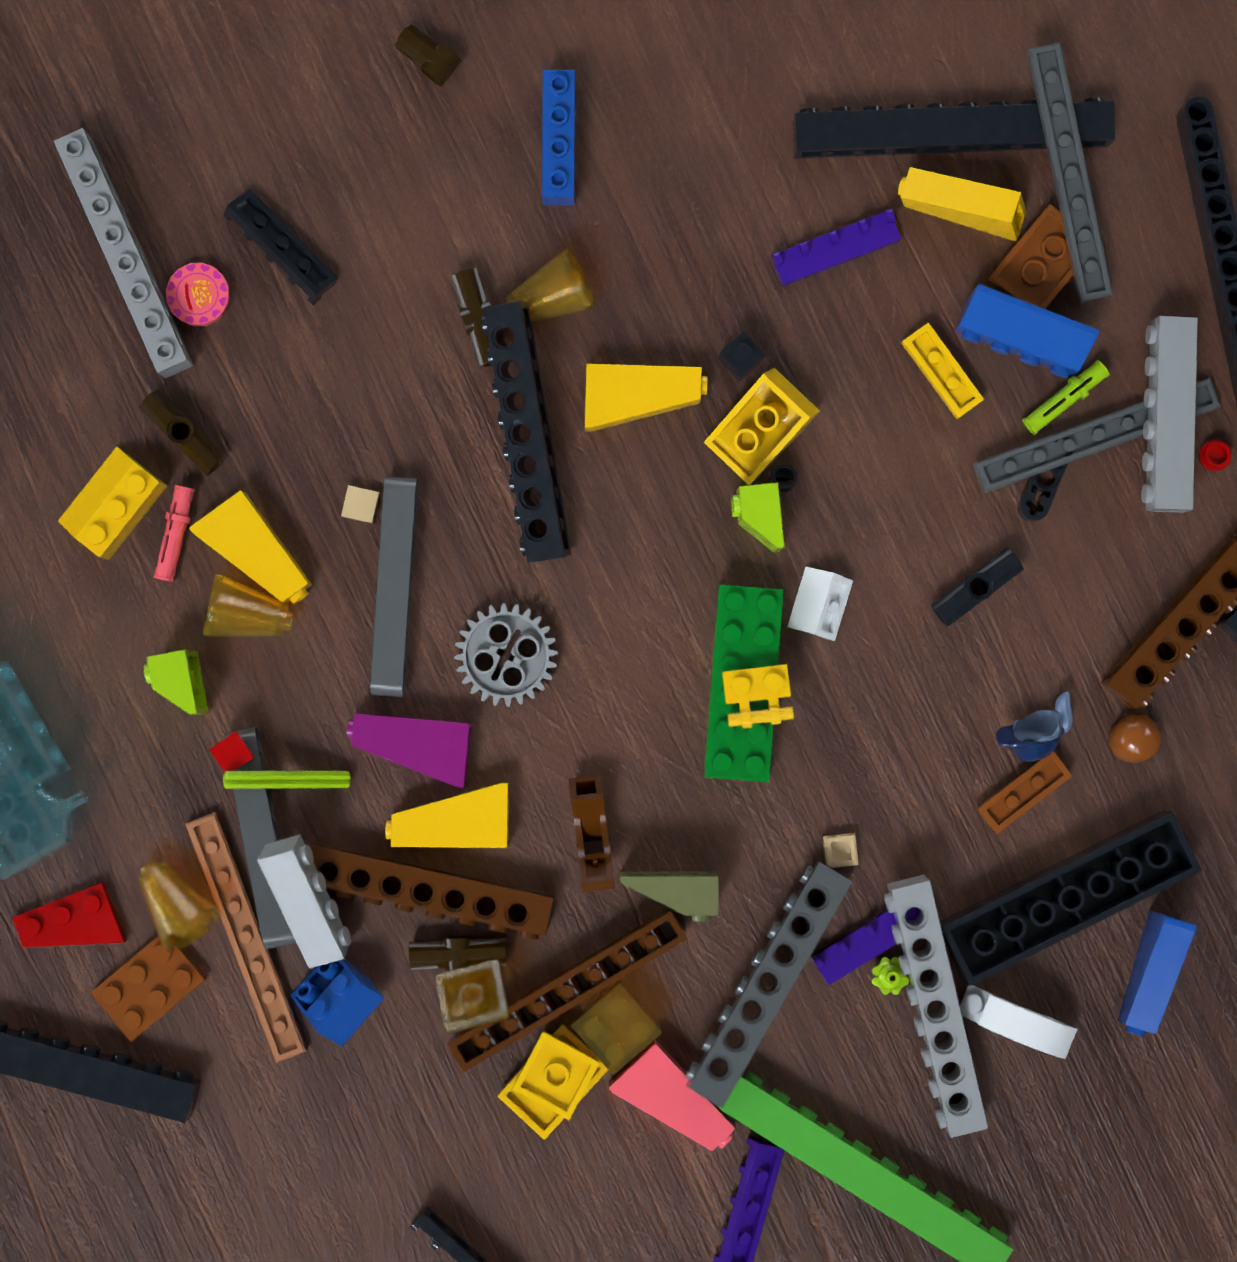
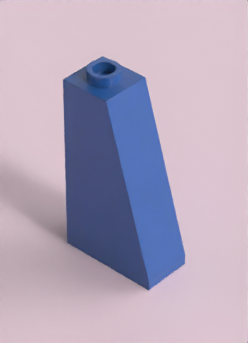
M1149 910L1118 1017V1021L1127 1025L1126 1031L1140 1036H1145L1146 1031L1154 1034L1157 1033L1197 925Z

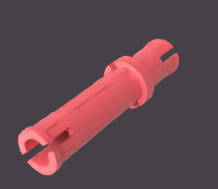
M179 485L174 487L170 510L165 515V519H167L166 529L153 577L169 582H174L187 524H190L191 521L189 513L195 489Z

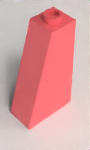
M656 1039L609 1082L608 1089L613 1094L711 1151L717 1146L723 1148L734 1137L732 1133L735 1130L734 1122L718 1108V1105L686 1086L688 1079L685 1078L687 1072Z

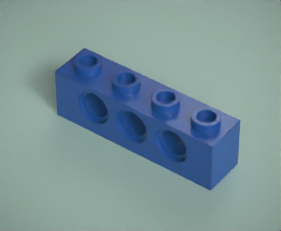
M543 70V206H575V70Z

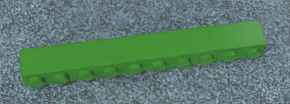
M748 1070L745 1074L742 1073L724 1107L718 1106L723 1112L960 1262H1006L1014 1250L1007 1241L1009 1236L995 1226H992L990 1230L980 1224L982 1219L965 1208L961 1212L952 1206L954 1201L939 1191H937L936 1195L925 1189L927 1184L913 1174H910L908 1178L898 1172L900 1167L886 1157H883L880 1161L870 1154L872 1149L857 1139L854 1143L843 1137L845 1132L830 1122L827 1126L816 1120L818 1115L804 1105H801L798 1109L790 1104L789 1100L791 1098L777 1088H774L773 1091L768 1090L761 1085L763 1080Z

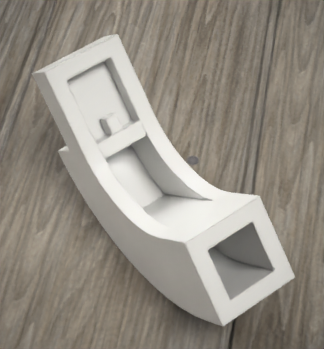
M968 985L960 1004L961 1015L978 1023V1025L1016 1042L1066 1059L1077 1029L1070 1025L1014 1004L975 985Z

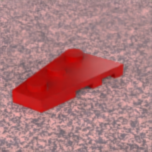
M105 882L12 917L23 948L127 942Z

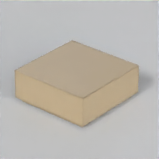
M348 485L341 516L373 524L380 492Z
M855 833L822 836L826 866L836 868L859 865Z

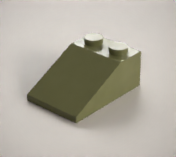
M620 871L621 884L685 916H691L692 921L707 922L711 921V916H719V889L716 871Z

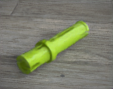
M1096 360L1077 377L1072 376L1069 378L1066 386L1046 400L1030 415L1023 418V424L1033 435H1036L1039 430L1058 417L1080 398L1084 400L1089 396L1088 392L1110 376L1109 371L1102 362ZM1088 379V381H1087L1085 384H1083L1080 388H1078L1077 390H1075L1077 387H1079L1083 382H1085V381ZM1062 400L1060 404H1058L1055 408H1053L1050 412L1043 416V414H1045L1048 410H1050L1053 406H1055L1058 402Z

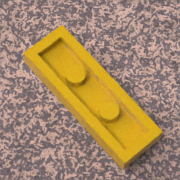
M929 322L901 342L956 419L984 400Z

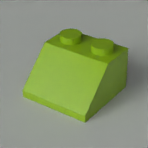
M778 483L739 486L736 495H732L731 498L732 517H738L739 525L773 553L780 552L784 548Z
M180 650L147 657L148 664L144 665V675L146 682L152 684L153 690L190 715L209 713L198 651Z

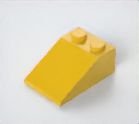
M773 368L763 373L704 443L748 485H751L807 427L820 410L780 372Z

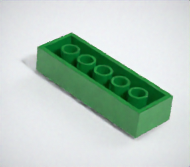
M719 585L717 588L703 777L769 783L773 725H771V722L752 724V728L742 729V725L729 727L727 714L740 713L739 703L726 704L722 672L778 665L783 604L782 589ZM768 699L749 702L750 711L769 709Z

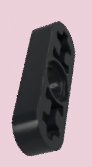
M1067 436V437H1064V438H1061V439L1067 440V439H1070V438ZM1072 452L1066 454L1064 453V455L1066 457L1072 455ZM1068 463L1059 466V468L1056 467L1049 470L1052 472L1054 480L1048 487L1039 484L1037 475L1028 478L1018 502V513L1024 520L1034 522L1047 515ZM1033 487L1038 492L1048 493V496L1042 495L1039 497L1037 506L1041 508V511L1034 512L1031 515L1029 513L1030 508L1026 506V502H1032L1036 497L1037 492H1031Z

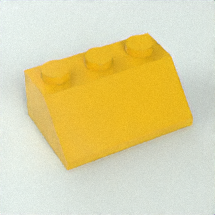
M116 447L58 522L76 540L99 558L109 560L162 494L167 485L119 447Z

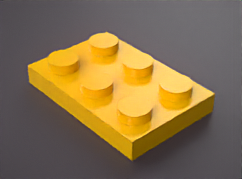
M562 1023L552 1035L600 1061L581 1097L582 1099L610 1069V1066ZM522 1067L498 1093L497 1097L545 1140L561 1123L564 1117L512 1090L523 1069Z

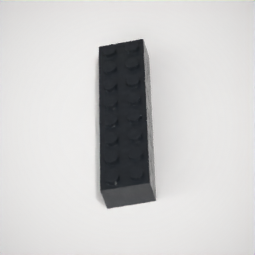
M1162 810L940 921L943 939L963 980L969 986H972L1202 871L1173 812Z

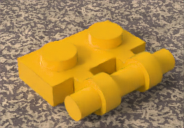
M787 664L722 672L726 704L739 703L740 713L727 714L729 727L742 725V729L752 728V724L771 722V725L781 724L782 720L794 719L792 706L780 708L778 698L791 697ZM768 699L769 709L750 711V701Z

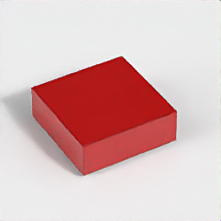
M238 731L233 732L209 749L224 772L237 771L255 758Z

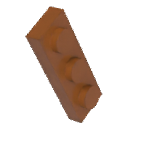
M1053 751L1046 758L1037 760L975 809L992 831L998 834L1073 775Z

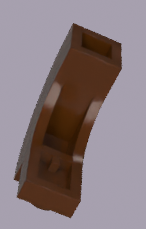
M601 774L570 778V796L577 839L582 892L615 888Z

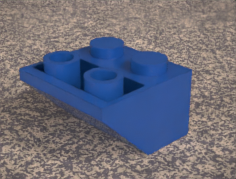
M346 958L315 967L290 995L315 1030L340 1046L345 1044L384 999L371 980Z

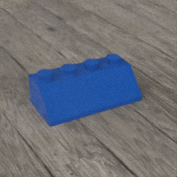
M980 284L968 295L955 329L956 332L961 333V338L968 342L978 344L979 341L991 345L990 349L1003 355H1008L1009 352L1021 356L1020 361L1031 366L1042 364L1049 367L1052 374L1063 378H1068V375L1074 376L1080 371L1100 331Z

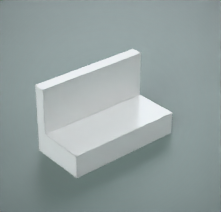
M805 567L787 627L835 641L853 580L833 572Z

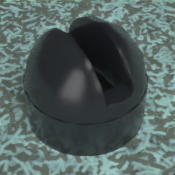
M788 465L778 466L772 473L771 482L777 483L776 481L792 480V483H778L779 492L791 491L797 482L796 471Z

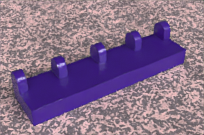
M889 208L875 216L858 220V222L836 231L832 230L823 236L807 242H801L797 246L784 251L773 253L771 259L782 287L900 242L901 237L894 222L895 215L893 210Z
M918 907L909 908L905 913V920H915L919 916L920 909ZM888 910L884 911L811 956L828 985L896 945L891 925L896 924L894 912L888 913Z
M748 1136L746 1143L750 1145L745 1165L740 1164L739 1172L742 1173L737 1195H731L732 1213L728 1227H722L721 1234L725 1237L720 1254L714 1255V1262H753L784 1154V1150L774 1143L763 1142L758 1138Z

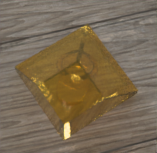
M498 959L435 975L445 1034L509 1018Z

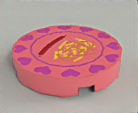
M189 263L178 268L170 277L166 287V302L171 312L180 321L194 327L208 326L217 322L223 316L226 308H228L230 303V287L225 277L213 266L205 263Z

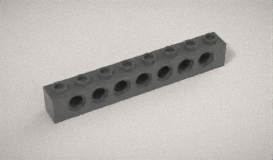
M816 862L813 866L808 864L799 878V882L802 883L797 894L792 892L782 908L786 910L785 915L780 922L775 920L766 936L770 938L764 950L759 948L750 963V965L754 966L748 978L743 976L734 990V993L738 995L732 1006L727 1004L718 1018V1021L721 1022L716 1034L711 1032L707 1036L701 1048L705 1051L699 1063L693 1061L685 1075V1078L688 1079L686 1084L688 1088L721 1108L724 1107L852 884L851 880L821 862ZM812 889L818 890L822 895V902L816 908L812 907L807 900V895ZM796 917H801L806 922V930L801 935H796L791 929V923ZM782 944L786 945L790 950V958L785 963L778 962L775 957L776 948ZM766 972L770 973L774 978V986L769 991H763L759 986V978ZM748 1001H754L758 1006V1013L753 1019H746L742 1013L743 1005ZM738 1029L742 1035V1041L737 1047H729L726 1043V1035L730 1030ZM720 1057L725 1061L726 1068L721 1075L714 1076L709 1070V1065L713 1059Z

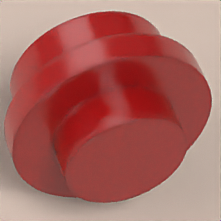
M1218 439L1204 443L1199 451L1200 463L1209 471L1223 470L1229 465L1232 458L1230 447L1224 441Z

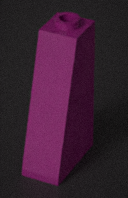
M354 713V720H348L347 738L352 739L351 746L455 787H466L472 723Z

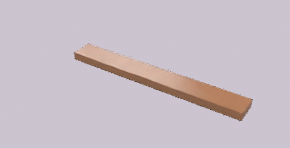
M214 812L186 823L185 825L276 1063L306 1052L308 1049L270 949H265L259 920L218 813Z

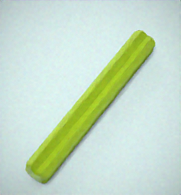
M225 771L223 775V785L228 789L348 788L351 783L349 771Z

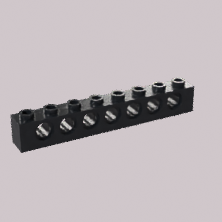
M516 301L484 307L481 325L484 334H488L490 347L487 348V359L489 365L494 368L495 379L492 381L494 396L499 398L501 411L498 412V423L501 430L505 432L506 443L503 444V452L506 461L510 462L512 474L509 475V487L516 496L517 506L514 507V516L516 523L521 525L520 550L522 555L526 556L527 563L563 558L572 553L529 301ZM508 328L514 334V341L510 346H507L503 341V333ZM513 360L520 367L519 374L515 378L508 372V366ZM518 392L525 398V405L521 410L517 409L514 405V396ZM523 424L527 425L531 432L528 441H523L519 435V429ZM528 456H531L536 462V469L533 473L528 472L524 465L525 459ZM532 488L538 489L541 493L542 499L538 505L534 504L530 499ZM538 519L544 521L547 526V532L544 536L539 535L535 529Z

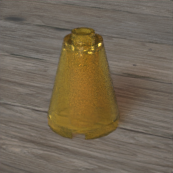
M568 249L561 251L506 296L507 303L529 301L532 322L582 312L595 307V299L591 287L587 288L584 280L586 277L574 254L568 251Z
M216 574L202 635L208 637L282 636L284 631H290L294 613L288 612L289 605L223 574Z
M152 861L140 870L141 875L138 878V883L161 944L166 952L171 953V947L175 945L178 950L187 947L210 930L207 924L212 919L216 924L220 920L221 914L217 908L165 862L157 863Z

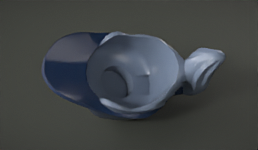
M1064 692L1057 698L1054 710L1036 711L1023 720L1014 721L1011 726L1001 727L996 733L998 745L1012 748L1019 759L1027 762L1041 760L1049 756L1056 749L1061 736L1067 733L1072 725L1073 714L1070 692Z

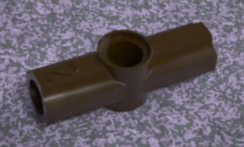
M477 268L465 269L451 276L461 306L459 311L466 334L471 338L473 351L479 367H489L487 348L490 345L488 334L485 335L482 329L481 317L484 315L483 308L489 307L491 304L486 299L483 283Z
M160 389L150 393L139 406L149 419L167 436L169 441L174 443L206 476L216 471L227 458ZM181 425H188L190 429L188 437L184 440H178L176 437L177 429Z
M472 936L444 937L443 940L410 941V970L444 968L445 971L472 970L473 967L506 966V937L472 938Z

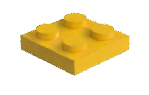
M543 1030L512 1090L570 1120L600 1061Z

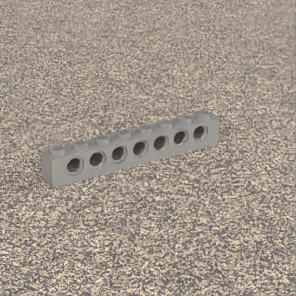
M81 128L54 140L55 146L157 373L166 379L194 366L92 137Z
M919 875L887 883L889 893L884 894L888 913L894 912L896 924L891 925L895 943H901L904 954L899 956V962L903 975L908 974L911 986L906 987L910 1005H916L918 1017L913 1018L918 1037L923 1036L925 1048H921V1055L925 1067L931 1068L933 1078L928 1079V1084L932 1097H938L940 1109H936L935 1113L940 1129L945 1128L950 1138L988 1129L930 880L925 875ZM918 907L920 909L919 916L915 920H905V913L909 908ZM917 939H927V945L922 951L912 950V945ZM927 969L934 970V976L930 981H920V975L923 971ZM935 1000L942 1002L941 1008L937 1012H927L929 1003ZM939 1032H949L948 1039L945 1042H934L935 1036ZM946 1063H956L953 1072L948 1074L942 1073V1068ZM953 1094H963V1098L959 1103H949V1099Z

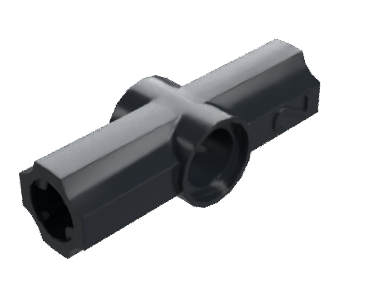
M1007 547L974 573L965 577L962 582L930 606L939 620L948 627L1022 572L1024 568L1021 561ZM973 579H979L984 584V592L981 596L974 595L970 590V583Z

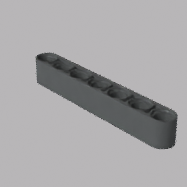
M386 476L384 481L370 685L371 695L404 697L418 504V478Z
M251 727L236 730L255 756L254 759L237 771H267L258 728ZM235 731L224 733V739ZM271 788L233 789L265 949H272L297 944L257 861L266 844L280 840Z

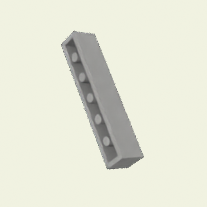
M1159 316L1150 321V325L1146 328L1145 340L1146 344L1150 345L1149 357L1145 360L1144 369L1145 375L1149 376V385L1144 393V406L1148 408V420L1144 422L1143 437L1147 440V452L1144 453L1142 459L1143 471H1146V484L1143 485L1141 492L1142 502L1146 503L1145 511L1184 513L1193 510L1197 317Z

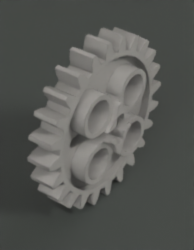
M502 603L501 611L498 613L492 605L489 606V616H485L478 611L477 615L480 621L475 623L468 619L467 623L471 627L470 632L463 630L459 632L466 638L465 642L455 643V646L463 649V654L454 656V659L463 661L464 664L457 668L456 671L467 673L462 683L468 684L472 682L474 684L470 691L471 694L479 690L483 691L481 701L483 702L490 695L493 696L494 706H497L500 699L504 698L506 706L510 707L512 698L515 697L519 704L522 705L524 703V694L535 699L533 691L535 687L542 691L545 690L541 680L543 678L547 680L553 679L546 672L547 668H557L555 663L549 661V657L558 654V651L549 649V645L553 644L556 639L545 637V634L551 628L546 626L540 629L538 626L542 617L539 616L532 621L530 619L531 609L528 608L521 615L519 614L520 609L517 604L512 612H508L505 603ZM496 625H504L508 630V637L502 643H496L491 638V630ZM519 629L521 634L511 650V654L515 658L513 661L507 660L498 679L493 681L492 675L502 659L498 652L500 649L506 650L515 631ZM530 639L536 643L537 650L533 656L526 658L520 654L519 645L522 641ZM482 653H489L493 658V666L488 671H481L476 665L477 657ZM509 668H518L522 673L521 682L516 686L508 685L504 679L505 672Z

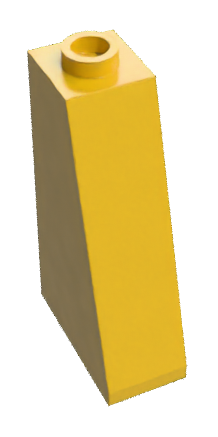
M912 167L909 168L907 177L903 176L899 184L898 195H901V200L907 208L1012 241H1018L1027 213L1021 192Z
M587 364L585 431L592 432L699 404L701 395H707V376H701L702 367Z
M240 490L189 527L194 535L281 602L287 604L291 601L293 604H296L309 594L307 589L312 586L311 582L245 492Z
M509 782L498 783L396 812L391 815V820H386V839H391V847L507 848L509 846Z

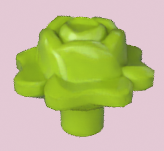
M883 957L879 965L872 968V973L875 975L872 978V984L878 986L884 995H888L890 991L894 995H898L901 989L909 984V979L906 975H903L899 958L893 957L891 961L887 957Z

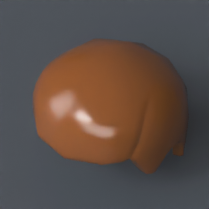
M1133 713L1123 717L1117 724L1111 727L1109 746L1114 756L1123 762L1139 763L1150 759L1157 753L1160 748L1162 734L1156 721L1148 715Z

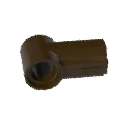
M412 24L401 32L395 43L397 50L416 63L425 76L441 87L461 63V59L450 48L442 43H435Z

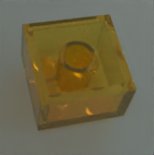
M621 979L572 1019L571 1027L612 1075L662 1034V1027Z

